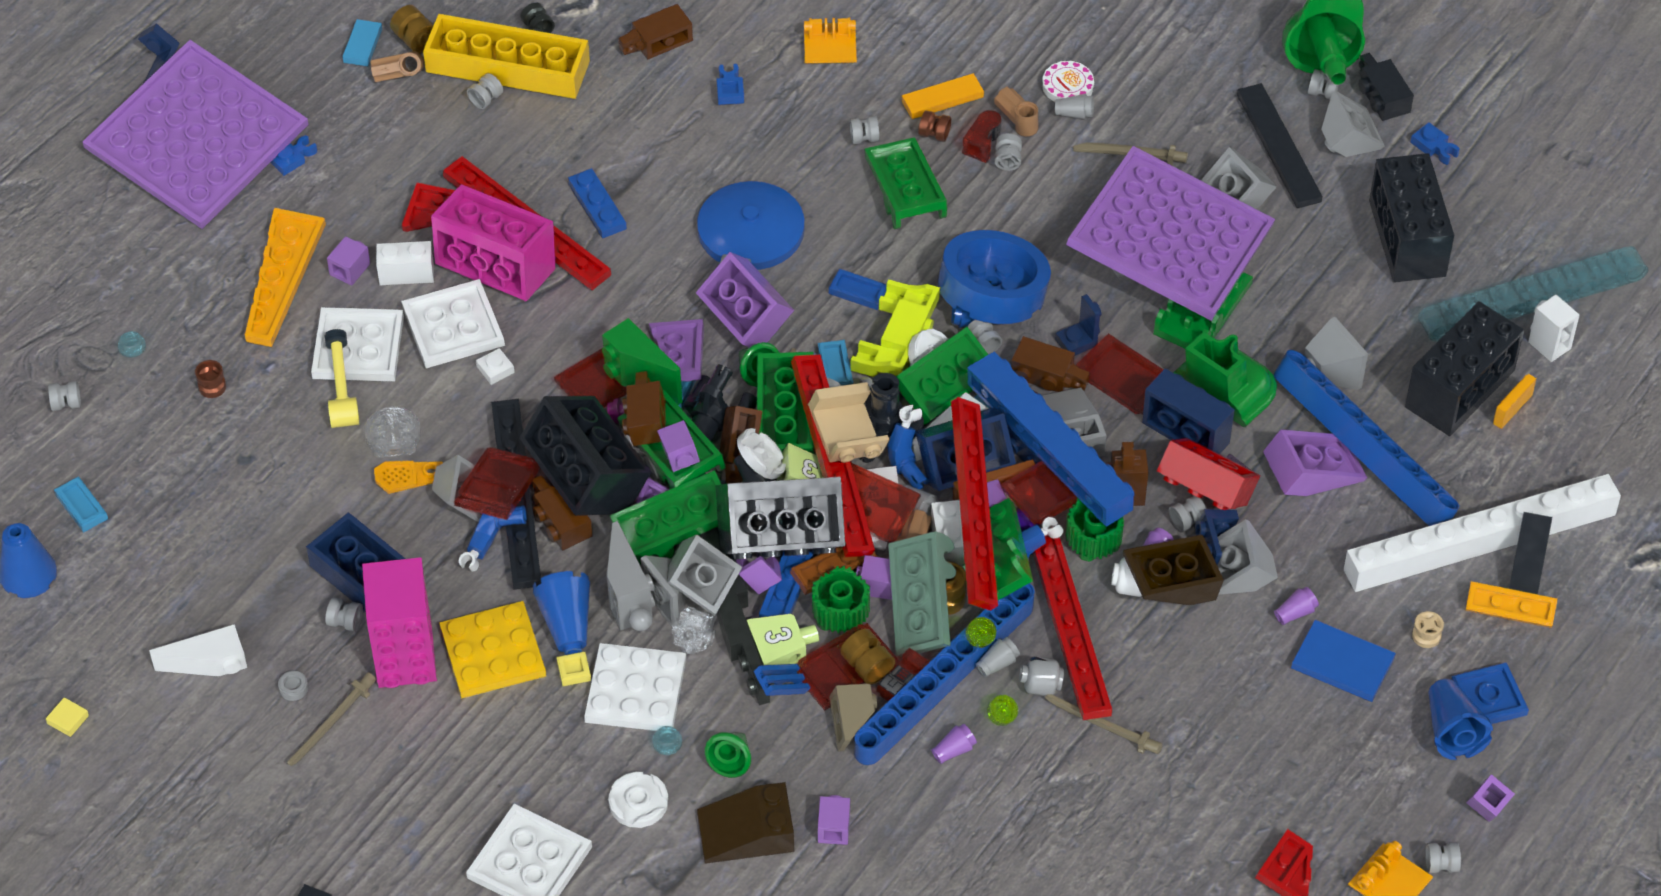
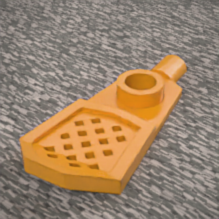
M385 461L374 468L375 482L388 494L433 484L435 472L428 473L427 471L429 469L436 470V467L443 462Z

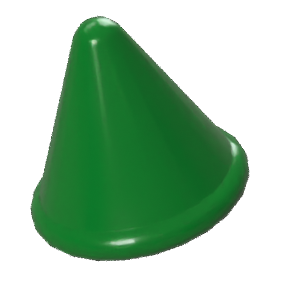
M760 342L739 351L740 374L748 385L757 387L758 353H779L778 349L771 343Z
M720 732L711 736L706 742L704 751L706 761L719 775L737 778L744 775L750 768L751 753L748 748L747 737L744 733Z

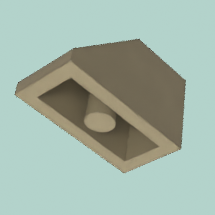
M870 684L836 685L829 696L838 752L844 751L855 738L857 731L869 721L877 709V698L875 694H872Z

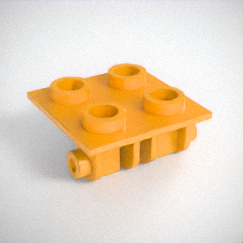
M848 17L839 18L838 23H835V18H832V23H827V18H825V23H822V19L809 18V21H804L805 63L857 62L856 20H851Z
M1393 840L1386 844L1383 843L1348 885L1364 896H1418L1433 879V876L1402 856L1401 844Z

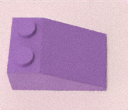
M1280 430L1263 451L1284 495L1309 496L1363 482L1367 479L1357 457L1334 434Z

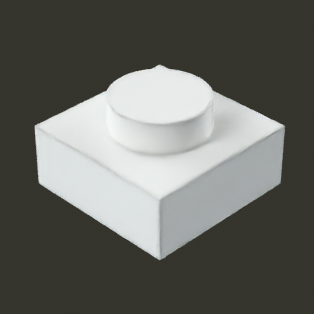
M500 348L476 360L477 368L491 385L515 373L513 364Z

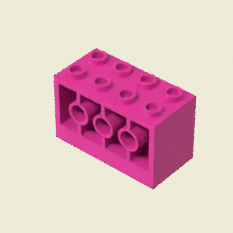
M462 184L431 216L435 264L473 280L480 279L481 283L524 301H527L555 270L554 228L552 220Z
M422 557L362 564L367 627L378 688H395L399 685L408 684L423 685L428 682L437 681L432 621Z

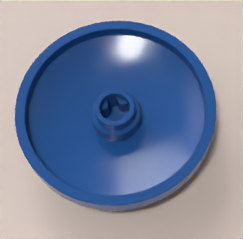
M757 181L738 182L719 189L704 202L697 220L700 243L714 260L720 263L723 254L728 255L729 252H732L741 257L751 259V264L757 270L776 266L791 257L799 248L805 231L804 214L797 200L778 186Z

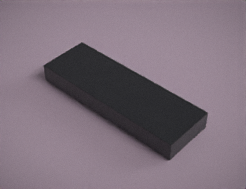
M1523 512L1509 589L1538 595L1553 517Z

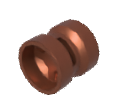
M925 110L920 120L918 134L924 137L934 136L936 140L945 142L950 132L952 117L947 115L937 116L934 112Z
M205 360L196 366L195 375L200 394L206 398L221 396L226 390V382L223 377L221 364L215 360Z

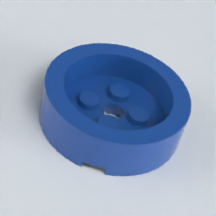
M994 230L970 231L956 236L945 247L938 276V287H940L942 297L954 309L960 307L969 312L970 318L994 324L1018 323L1032 318V313L1038 309L1041 310L1050 281L1051 268L1045 255L1036 246L1018 236Z

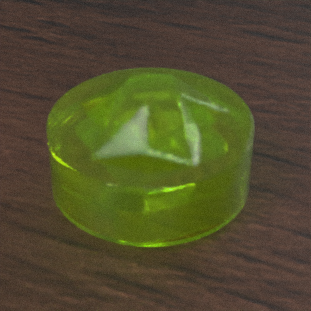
M975 618L966 627V638L972 646L984 648L994 641L996 627L988 618Z
M999 695L989 702L987 714L994 724L1006 726L1016 719L1018 706L1010 696Z

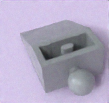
M1082 388L1042 395L1046 404L1062 416L1063 421L1070 429L1074 428L1079 433L1081 440L1088 447L1092 446L1099 457L1105 456L1106 432L1098 412Z
M618 521L612 523L607 570L610 610L620 631L630 627L636 631H645L650 628L653 620L652 607L655 606V601L651 591L654 590V585L650 575H644Z

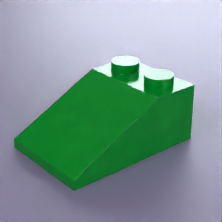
M629 318L602 334V352L605 363L603 368L611 379L615 378L622 386L626 387L635 385L636 373L647 371L650 382L660 381L662 390H665L677 405L683 402L680 367Z

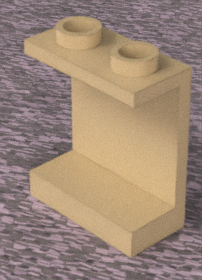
M867 382L817 389L808 403L829 462H849L861 457L875 458L883 452L889 442L888 435L876 436L864 405L871 393Z

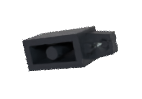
M1370 53L1360 55L1359 68L1361 70H1359L1361 79L1358 81L1359 89L1362 94H1366L1372 110L1378 113L1382 121L1411 113L1414 95L1392 60L1388 59L1377 63Z

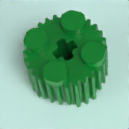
M1077 498L1076 505L1073 504L1067 514L1066 541L1068 546H1072L1071 550H1076V554H1079L1080 559L1090 562L1096 559V557H1099V559H1102V556L1108 557V554L1112 555L1113 552H1117L1120 549L1124 519L1121 517L1106 527Z
M836 566V569L830 571V574L824 573V577L820 576L819 580L813 582L812 613L814 614V619H816L817 626L824 631L831 629V632L837 631V633H840V631H843V633H846L848 630L851 633H855L862 629L863 622H866L870 612V586L866 584L865 579L862 580L861 575L857 576V573H854L851 567L845 569V566H842V568Z

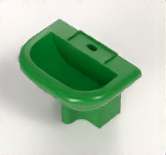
M1203 332L1185 348L1186 361L1173 372L1179 374L1184 380L1194 386L1204 389L1216 399L1229 404L1230 407L1235 409L1233 421L1242 427L1249 425L1271 404L1276 396L1277 383L1274 375L1264 365L1239 350L1238 337L1233 334L1223 340H1217Z

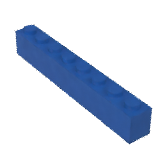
M994 351L967 367L968 385L990 408L994 407L1005 414L1006 423L1009 428L1106 527L1133 510L1134 491L1132 487L1116 475L1111 465L1105 464L1099 458L1092 446L1088 447L1081 440L1079 433L1074 428L1070 429L1063 421L1062 416L1046 404L1041 394H1036L1029 387L1028 382L1023 376H1018L1012 370L1010 363L1006 359H1001Z

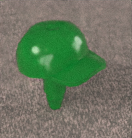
M1307 0L1304 7L1296 11L1287 20L1282 33L1283 49L1289 62L1294 65V68L1308 73H1313L1315 69L1322 70L1333 84L1340 85L1346 80V68L1359 59L1366 41L1362 27L1364 16L1362 0Z

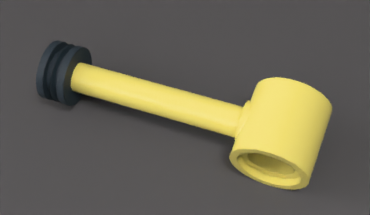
M341 329L329 330L324 334L325 346L332 350L337 397L335 400H328L331 428L360 425L356 397L349 398L347 395L343 348L348 344L347 333Z

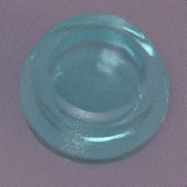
M134 331L124 333L118 342L119 352L125 357L139 356L146 348L145 339Z
M661 727L653 736V747L660 754H674L682 746V736L674 727Z

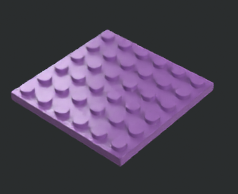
M189 40L83 141V146L89 152L203 229L309 123L308 118Z
M1132 146L1074 229L1066 245L1212 321L1272 228L1275 219Z

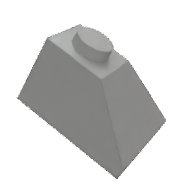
M1337 91L1332 93L1321 128L1326 138L1324 143L1327 148L1333 153L1338 152L1348 157L1381 150L1385 147L1367 108Z
M1229 147L1201 180L1255 209L1260 207L1277 187L1259 167L1232 147Z
M1333 317L1305 347L1304 356L1334 385L1359 390L1363 385L1368 353L1336 317Z
M456 455L436 467L432 491L447 504L478 522L487 507L497 504L500 480L463 457Z
M1245 519L1218 536L1222 556L1217 566L1224 579L1218 595L1257 591L1278 578L1273 554L1250 521Z
M694 535L682 541L671 560L667 583L709 613L715 615L742 567L704 539Z
M645 555L641 558V569L644 575L649 574L652 579L654 590L651 593L655 606L672 628L676 630L680 627L687 596L667 583L669 564L672 559Z

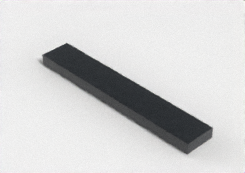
M1260 83L1238 89L1237 96L1296 208L1321 203L1323 196L1263 84Z

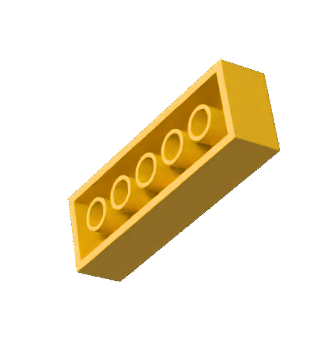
M438 14L423 50L425 69L428 73L478 82L486 73H490L500 81L502 86L573 99L577 97L590 62L588 40L444 14Z

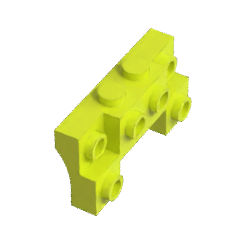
M888 279L886 293L884 296H880L879 310L892 313V316L881 338V346L860 340L858 343V353L856 357L852 356L851 371L875 377L879 372L897 376L906 370L910 365L908 349L912 337L920 331L933 329L934 320L930 318L940 298V287L929 284L908 285Z

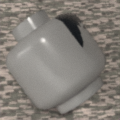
M1034 656L1028 660L1027 665H1021L1019 682L1024 683L1025 691L1029 694L1046 696L1047 694L1054 695L1056 690H1061L1063 684L1064 669L1059 667L1057 660Z

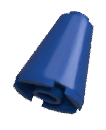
M15 523L8 526L2 533L0 553L1 585L6 592L17 594L20 598H31L45 593L50 588V583L57 577L55 560L27 525Z
M564 571L542 577L540 585L533 584V595L558 651L564 652L565 655L582 652V649L587 645L590 596L589 576L581 572V577L573 575V571Z
M1441 679L1436 681L1429 688L1428 695L1437 751L1443 757L1451 760H1457L1456 756L1465 755L1466 758L1477 755L1492 740L1490 734L1493 731V726L1490 720L1453 680Z

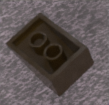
M1203 535L1123 550V556L1143 599L1183 605H1195L1217 599L1224 579Z
M786 782L754 786L697 809L705 864L794 852V830Z

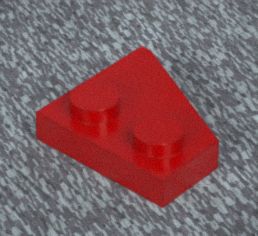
M416 183L401 225L402 230L409 232L432 227V214L455 190Z
M1287 829L1255 878L1281 896H1308L1312 873L1310 862L1313 857V845Z

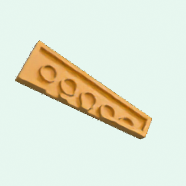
M274 208L268 231L269 238L263 253L264 260L262 267L260 266L258 286L255 288L254 302L251 305L245 331L246 342L269 347L273 346L326 226L325 218Z

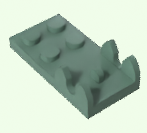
M934 531L888 543L896 655L906 657L950 646L946 580L956 575V569L951 563L946 562L944 553H949L955 548L952 540L947 535Z

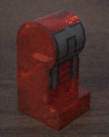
M986 110L978 116L963 137L962 154L984 163L988 161L991 156V142L996 140L1001 134L1002 119L999 113Z
M909 647L902 655V660L891 670V673H888L880 681L876 693L886 701H890L930 661Z

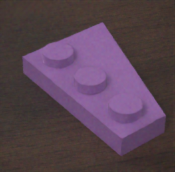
M703 319L649 323L650 333L656 345L680 367L681 381L701 380L704 339Z

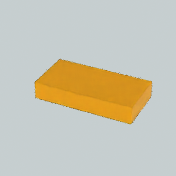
M1528 373L1496 407L1493 420L1495 426L1502 429L1533 395L1537 378Z

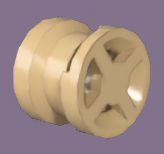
M1430 611L1417 615L1412 632L1414 642L1423 648H1432L1438 645L1444 628L1443 619L1437 613Z

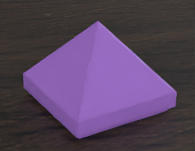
M648 478L639 493L636 503L645 501L670 489Z

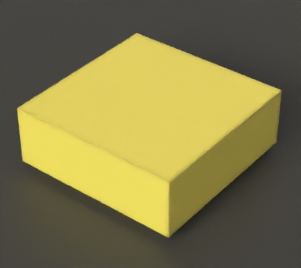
M585 652L557 657L562 686L591 681Z
M63 698L46 717L48 725L71 737L88 718L89 714L86 709Z

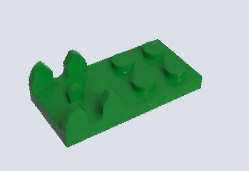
M915 137L864 149L865 158L883 193L885 210L887 215H891L894 230L901 228V219L933 211H938L940 219L947 217V200Z
M1244 272L1241 274L1212 321L1169 299L1166 311L1160 308L1157 314L1153 335L1184 349L1203 332L1215 338L1251 286L1253 276Z
M966 327L897 375L899 391L908 403L913 405L914 410L919 408L922 410L924 426H926L951 406V401L955 398L961 397L965 392L969 394L973 391L968 385L967 367L989 354L970 329Z
M663 390L666 399V427L684 420L694 442L700 462L673 472L661 442L638 445L654 464L663 483L668 481L670 489L699 477L714 467L719 472L724 470L725 464L722 454L669 394ZM623 414L617 418L619 425L622 428V420L627 418V414Z
M715 470L610 515L613 523L618 521L640 567L643 556L657 554L659 557L672 558L674 545L694 535H700L718 527L715 485H721Z
M1010 498L989 508L998 600L1033 582L1016 507Z

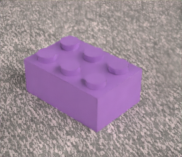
M732 252L728 253L696 292L739 342L747 347L760 342H768L794 311L748 259Z

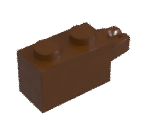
M678 4L664 8L661 11L632 22V30L619 38V49L624 55L641 51L649 60L692 42V22Z
M1025 336L1022 337L1011 360L1012 370L1018 376H1023L1028 383L1048 391L1062 392L1065 388L1070 387L1075 389L1082 388L1085 391L1090 376L1089 372L1074 365L1075 352Z
M647 371L636 373L635 385L626 386L627 397L622 398L624 414H627V418L622 420L625 436H630L633 446L661 442L657 430L666 427V399L660 381L650 382Z
M740 406L726 407L719 452L722 454L725 469L722 470V479L727 484L742 483L743 481L737 466L734 464V459L741 455L737 439L741 433L750 428L756 429L755 433L759 435L762 418L761 410Z
M1122 442L1121 450L1112 451L1111 462H1106V464L1111 465L1116 475L1132 487L1134 491L1133 506H1145L1149 473L1146 449L1133 450L1134 442Z
M542 475L532 479V488L535 492L533 496L535 507L532 508L533 513L539 523L543 522L545 524L547 535L553 543L557 542L562 551L593 537L591 519L588 515L575 516L554 486L550 487Z

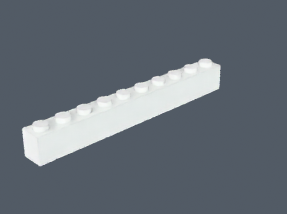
M1609 474L1347 550L1344 572L1354 591L1358 592L1517 545L1523 512L1553 517L1549 533L1551 535L1615 516L1621 495Z

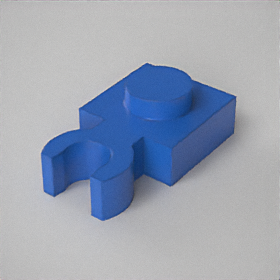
M723 64L720 65V78H716L718 105L744 103L743 77H739L738 65L734 64L733 71L726 72Z
M1430 122L1411 136V144L1422 152L1429 153L1430 157L1433 154H1437L1440 162L1446 165L1450 162L1451 156L1449 154L1457 158L1460 150L1457 145L1448 143L1449 136Z
M307 135L302 136L298 139L296 145L293 146L289 143L270 163L285 176L305 163L304 156L309 157L316 154L317 145L314 143L306 147L309 144V137Z

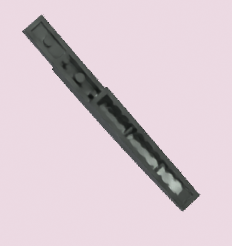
M718 527L701 534L702 539L719 550ZM738 574L717 611V617L731 662L739 660L742 672L747 671L749 678L746 681L751 696H756L760 706L770 703V696L765 694L754 674V671L762 664L742 608L748 607V590L744 579Z

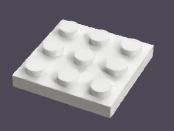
M480 279L401 301L404 314L425 368L505 346L503 335Z
M321 307L311 371L312 379L335 380L332 350L325 346L324 334L329 330L341 329L346 331L348 343L343 348L346 380L395 381L404 319L403 310Z
M600 643L585 712V723L672 733L686 664V653Z
M513 804L467 870V879L502 896H559L591 850L592 841Z

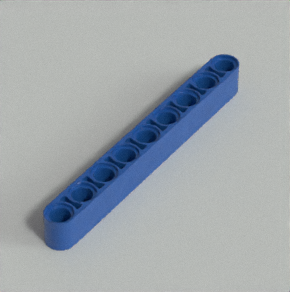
M1288 350L1274 372L1276 380L1428 526L1452 520L1460 507L1459 503L1303 354L1295 350Z
M1029 583L998 600V607L993 610L985 609L950 642V646L945 647L855 734L854 755L856 760L863 765H872L878 762L976 667V663L980 661L997 639L1002 640L1004 637H1008L1033 612L1034 587Z

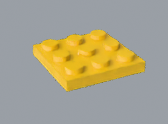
M524 601L439 622L461 699L546 677V669Z

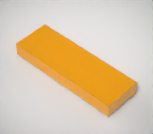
M973 73L902 95V103L911 119L922 117L925 110L935 113L983 98L984 90Z
M1471 581L1465 611L1552 628L1557 598Z

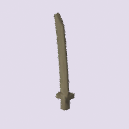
M1086 142L1073 146V151L1127 155L1132 146ZM1170 145L1169 150L1135 146L1158 159L1167 160V163L1172 166L1174 161L1187 163L1188 153L1176 151V145Z
M367 672L360 682L357 680L352 682L354 690L308 741L288 760L287 764L293 766L299 762L360 695L366 699L370 696L368 689L376 681V678L371 673Z
M1052 694L1045 696L1049 702L1058 708L1082 719L1079 707ZM1103 718L1086 720L1138 744L1139 753L1144 754L1145 750L1159 754L1163 744L1150 739V733L1147 731L1139 735Z

